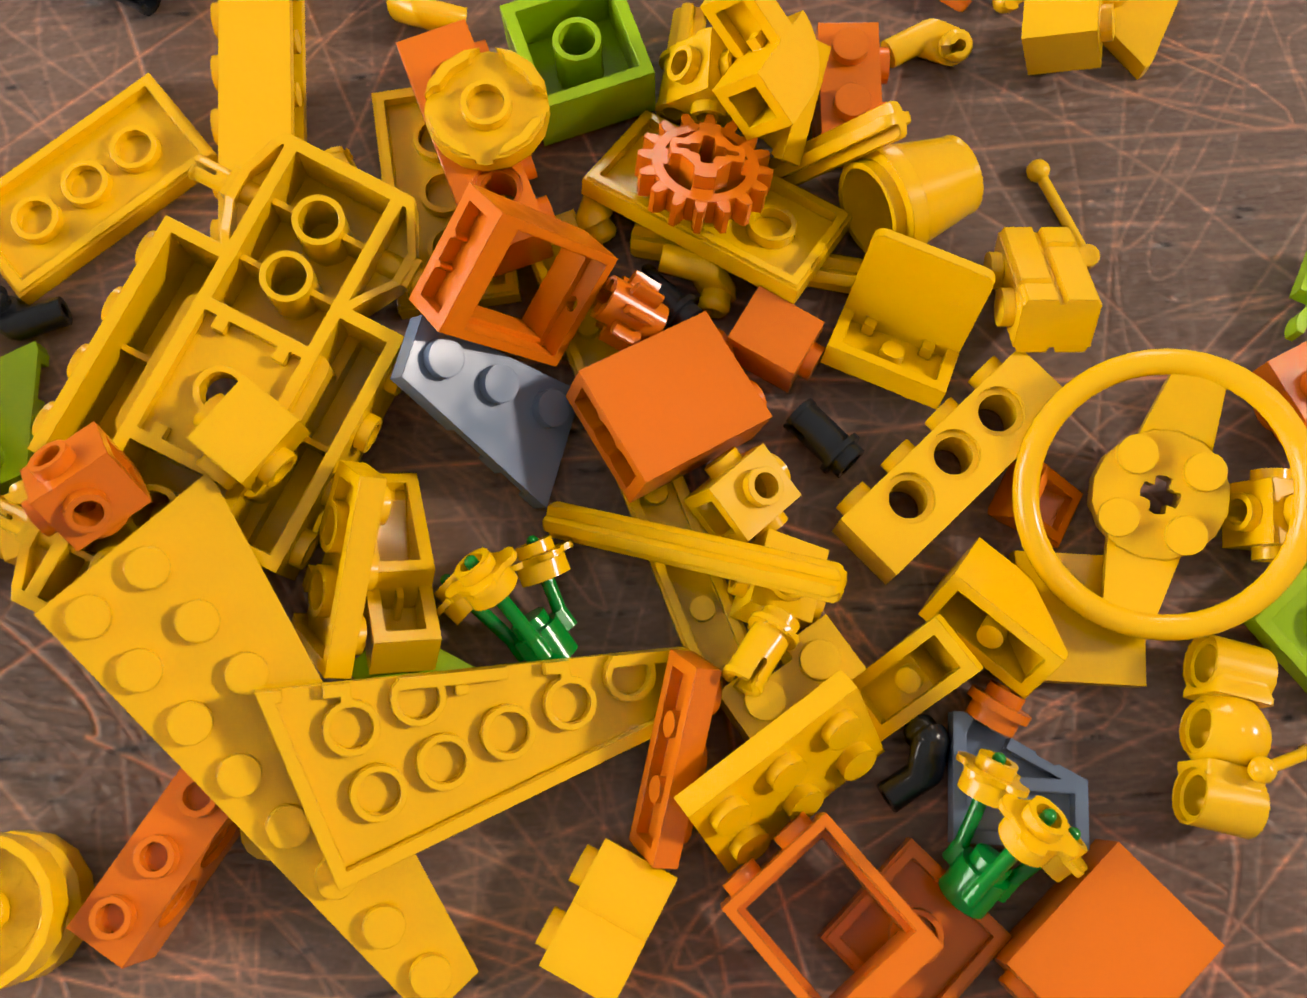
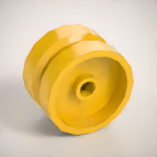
M28 829L0 832V989L48 975L69 960L83 941L66 927L94 890L93 874L79 850L56 834Z

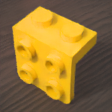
M881 228L876 230L820 363L937 410L946 394L959 352L993 289L996 280L994 272L985 266L891 229Z

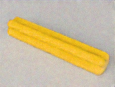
M888 101L806 141L800 166H793L773 157L769 160V168L774 169V175L796 186L801 185L905 138L907 135V125L911 123V116L909 111L902 110L897 101Z

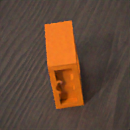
M469 183L409 300L440 333L556 367L618 258L585 230ZM518 231L561 247L522 319L478 305ZM577 300V306L573 310L574 302Z
M804 811L799 813L774 836V841L780 846L778 851L761 866L753 858L749 859L722 885L729 896L720 903L721 909L797 998L823 997L747 910V907L820 839L900 928L828 998H891L944 947L939 939L826 812H819L812 819Z

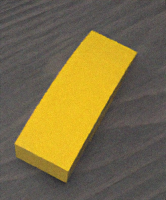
M380 473L388 479L387 486L391 492V510L386 524L379 526L375 552L379 559V575L375 588L372 591H367L363 612L367 623L365 650L368 674L435 670L442 636L432 588L435 564L417 473Z

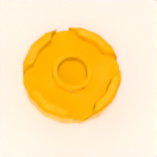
M479 48L461 51L439 66L429 79L424 95L426 99L424 115L430 137L444 156L462 167L481 171L512 167L532 155L546 136L551 113L545 81L530 61L512 50L496 48V52L487 51L480 53Z

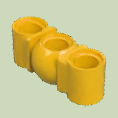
M1217 635L1196 638L1189 644L1183 661V678L1186 684L1183 690V698L1193 702L1186 708L1179 727L1181 745L1191 760L1177 762L1179 774L1173 786L1172 808L1175 817L1180 823L1244 839H1251L1263 831L1268 821L1270 798L1266 784L1257 783L1252 780L1248 774L1247 766L1257 756L1267 757L1271 749L1272 730L1260 709L1273 707L1274 705L1272 693L1278 679V662L1275 655L1266 648Z

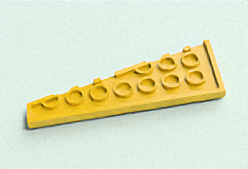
M205 473L33 614L403 998H453L479 972L416 854L338 891L253 691L256 689L324 682L218 485L208 474Z

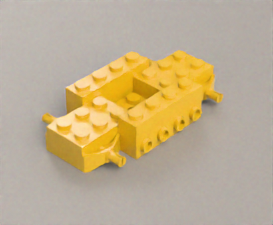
M286 131L270 140L242 167L235 165L233 170L206 158L203 154L196 156L194 161L198 167L191 164L188 173L189 179L219 192L224 198L220 242L165 215L156 231L151 230L143 237L135 254L136 266L124 286L116 287L107 297L101 311V325L90 343L81 345L73 354L67 367L68 380L57 399L47 403L36 416L32 426V435L34 437L27 447L28 450L35 453L52 441H65L95 421L138 468L152 502L130 516L126 524L118 532L107 538L96 539L78 552L58 532L51 537L44 535L31 522L21 506L0 495V510L13 517L11 519L0 513V527L17 535L15 540L20 542L11 584V601L36 613L201 478L205 472L195 463L204 453L186 439L196 428L193 425V419L199 409L206 403V393L213 382L222 378L239 381L244 375H247L295 415L311 433L293 452L298 457L293 468L278 484L271 488L264 484L255 494L237 481L228 491L214 479L212 480L218 485L260 566L295 581L299 571L309 562L318 545L319 527L339 460L354 462L361 460L363 454L371 448L382 427L383 417L394 397L398 396L402 391L390 378L404 336L368 317L404 295L405 291L408 293L412 292L424 271L423 262L419 259V216L415 197Z

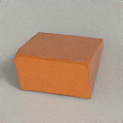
M1016 461L1008 466L987 513L997 521L1017 530L1012 502L1013 474ZM1043 463L1039 486L1040 511L1047 537L1052 547L1058 548L1083 493L1046 463Z

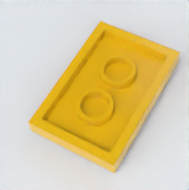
M840 669L673 798L727 872L730 873L749 859L753 858L756 860L767 850L774 836L799 813L804 811L810 818L819 810L828 795L846 781H854L865 775L874 765L876 758L885 751L858 687Z

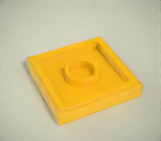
M1015 550L1009 554V560L1033 579L1069 654L1066 661L1043 683L1129 688L1147 686L1146 639L1122 635L1085 619L1052 593L1038 576L1025 551ZM1056 553L1063 565L1077 580L1098 596L1101 595L1104 555Z

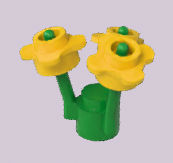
M531 535L527 538L525 544L516 547L515 550L512 547H506L499 552L490 553L487 548H478L470 552L457 564L452 575L444 574L441 576L440 582L442 585L434 593L442 602L437 608L438 617L444 613L458 625L471 612L507 645L518 662L523 660L530 662L571 657L577 650L578 644L568 631L577 624V621L566 607L554 577L571 569L564 550L574 546L572 540L555 545L551 535L540 538ZM518 577L523 588L541 583L552 610L550 614L543 607H538L526 615L520 611L508 596L514 589ZM496 605L513 625L510 629L490 608Z
M980 749L976 757L971 753L958 751L955 759L962 763L964 768L957 786L973 799L956 837L942 853V857L950 867L938 881L942 893L955 908L971 918L982 919L997 901L1005 903L1022 883L1041 869L1058 883L1071 873L1077 878L1084 875L1088 866L1081 856L1087 853L1088 849L1080 838V830L1076 827H1071L1063 812L1049 799L1037 795L1032 800H1026L1030 789L1019 781L1021 776L1017 774L1019 767L1016 763L1008 759L1002 752ZM987 806L999 809L1002 815L1005 816L998 825V833L1005 846L1001 853L984 843H978L974 849L970 846ZM1018 860L1022 862L1019 866L1012 870L1011 867Z

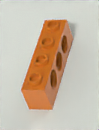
M465 19L396 42L424 121V106L426 103L424 95L429 79L439 66L463 50L479 48L480 53L489 51L485 39L477 42L473 41ZM431 138L457 206L469 183H472L499 195H511L515 197L513 201L555 218L547 195L536 198L530 185V180L538 178L531 155L512 167L481 171L462 167L441 153ZM518 231L493 278L553 257L552 244Z
M180 768L66 928L121 969L154 958L240 836V828Z

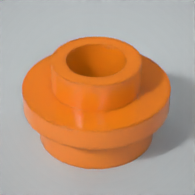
M990 679L985 689L972 684L967 692L972 699L965 711L979 722L1007 737L1013 738L1019 726L1027 727L1032 719L1030 715L1021 710L1026 699H1023L1010 688Z

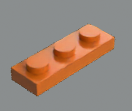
M670 649L628 839L652 868L678 869L682 848L691 837L693 824L673 797L705 773L707 767L706 740L711 718L718 711L722 699V685L720 681L722 671L693 651Z

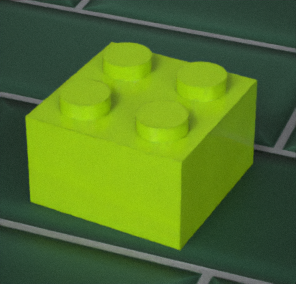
M516 0L500 5L509 50L530 61L545 81L551 115L546 136L542 140L544 146L639 116L645 110L650 112L655 110V71L627 0Z

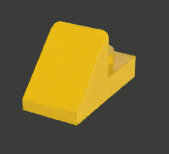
M939 613L908 634L896 646L869 665L864 672L851 681L858 687L880 741H883L979 673L984 667Z

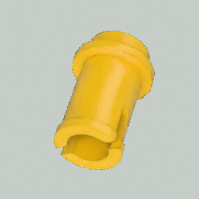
M771 604L765 605L762 611H755L748 619L751 627L730 662L722 669V676L727 682H732L735 676L739 677L733 687L753 697H758L762 694L764 685L785 651L795 649L799 643V637L796 633L800 628V624L797 619L786 610Z

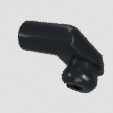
M0 285V334L7 338L23 341L72 325L71 312L66 302L60 296L28 306L17 298L8 295L5 287Z
M920 714L905 724L903 733L906 742L910 745L908 763L876 785L881 796L894 813L937 786L943 779L951 741L944 725L937 724L929 715Z

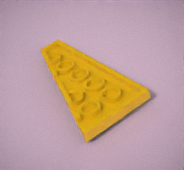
M677 646L256 689L253 691L337 889L341 891L651 739L670 649L690 651V649Z

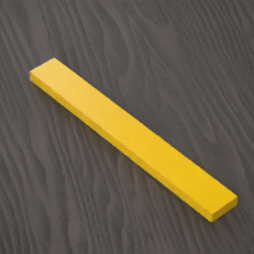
M574 209L555 216L559 220L578 227ZM552 244L553 257L531 264L539 287L561 249L557 245ZM577 300L574 302L573 310L577 306ZM590 309L565 351L574 376H576L579 370L619 352L617 349L597 339L601 329L595 326L598 320L591 317ZM683 476L632 503H629L618 484L630 517L706 533L705 528L683 501L690 494ZM648 560L682 647L689 648L690 651L697 653L722 671L747 635L743 621L729 617L734 599L732 594L728 593L726 579Z

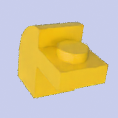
M704 0L700 5V9L735 58V61L712 91L747 141L794 125L814 95L820 68L816 37L804 10L787 17L776 0Z

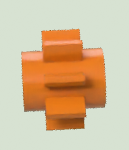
M637 269L630 279L624 275L621 278L616 275L610 276L605 281L590 309L591 317L598 320L595 326L601 329L597 339L621 351L629 345L632 346L662 332L669 316V308L662 303L665 296L659 293L662 284Z

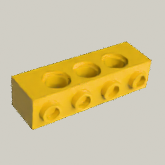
M1015 351L1003 363L995 355L992 356L968 380L967 383L975 390L963 402L958 404L952 397L948 398L925 421L924 424L931 432L917 446L906 439L882 462L880 466L888 474L872 489L862 481L837 505L836 509L843 517L838 521L832 532L885 585L898 575L1017 458L1023 439L1034 418L1046 402L1062 387L1026 352ZM989 409L997 413L1002 419L1004 430L993 431L985 427L979 418L978 410ZM946 450L953 453L960 462L961 473L953 475L942 471L935 462L934 451ZM904 492L910 495L917 504V517L903 518L897 515L890 506L889 494Z

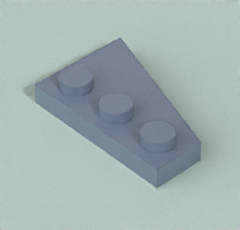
M423 315L410 318L390 379L447 431L454 430L480 454L478 459L494 473H502L520 490L518 495L531 507L547 508L575 416L573 408L565 397L570 386L490 347L440 333Z

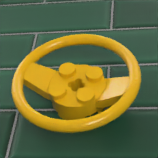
M1171 348L1141 350L1107 359L1083 371L1061 387L1042 407L1023 439L1015 464L1012 485L1013 513L1022 547L1040 579L1055 596L1085 619L1108 630L1140 639L1182 641L1203 638L1236 627L1258 615L1274 603L1290 587L1307 562V428L1294 408L1275 388L1250 370L1227 359L1204 352ZM1168 375L1138 433L1128 436L1103 455L1089 478L1087 505L1092 513L1096 527L1105 536L1101 595L1098 596L1077 580L1063 565L1047 537L1042 522L1039 502L1040 476L1043 463L1056 433L1073 412L1088 399L1124 381L1145 376ZM1227 389L1244 399L1260 413L1276 433L1285 450L1291 469L1294 492L1293 511L1289 529L1274 560L1242 592L1222 603L1202 610L1180 614H1158L1180 558L1197 554L1203 550L1206 544L1216 537L1229 513L1231 487L1227 478L1228 467L1221 456L1213 453ZM1156 478L1167 483L1166 491L1173 494L1171 506H1161L1160 514L1150 512V500L1140 496L1143 484L1148 486L1155 485Z

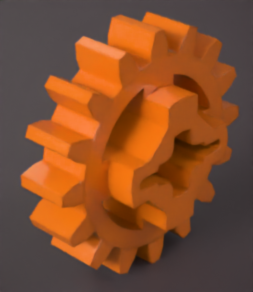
M682 114L680 126L675 127L672 123L663 120L659 123L658 135L648 132L644 135L643 147L637 153L635 176L638 177L637 194L638 196H650L648 210L651 213L661 212L665 209L669 211L668 225L672 227L685 219L691 221L693 233L700 234L704 223H712L720 234L726 233L729 219L744 227L749 223L751 211L762 212L773 177L774 169L768 167L771 154L769 150H755L758 137L747 141L745 136L741 137L736 134L738 126L733 120L724 127H721V125L716 124L714 114H707L704 122L695 123L689 114Z

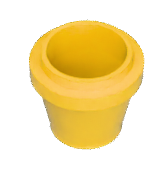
M954 135L890 144L843 166L838 187L840 208L853 214L848 231L856 244L865 253L873 234L881 228L891 229L927 244L966 216L976 212L982 202L984 191L983 176L975 154L962 139Z

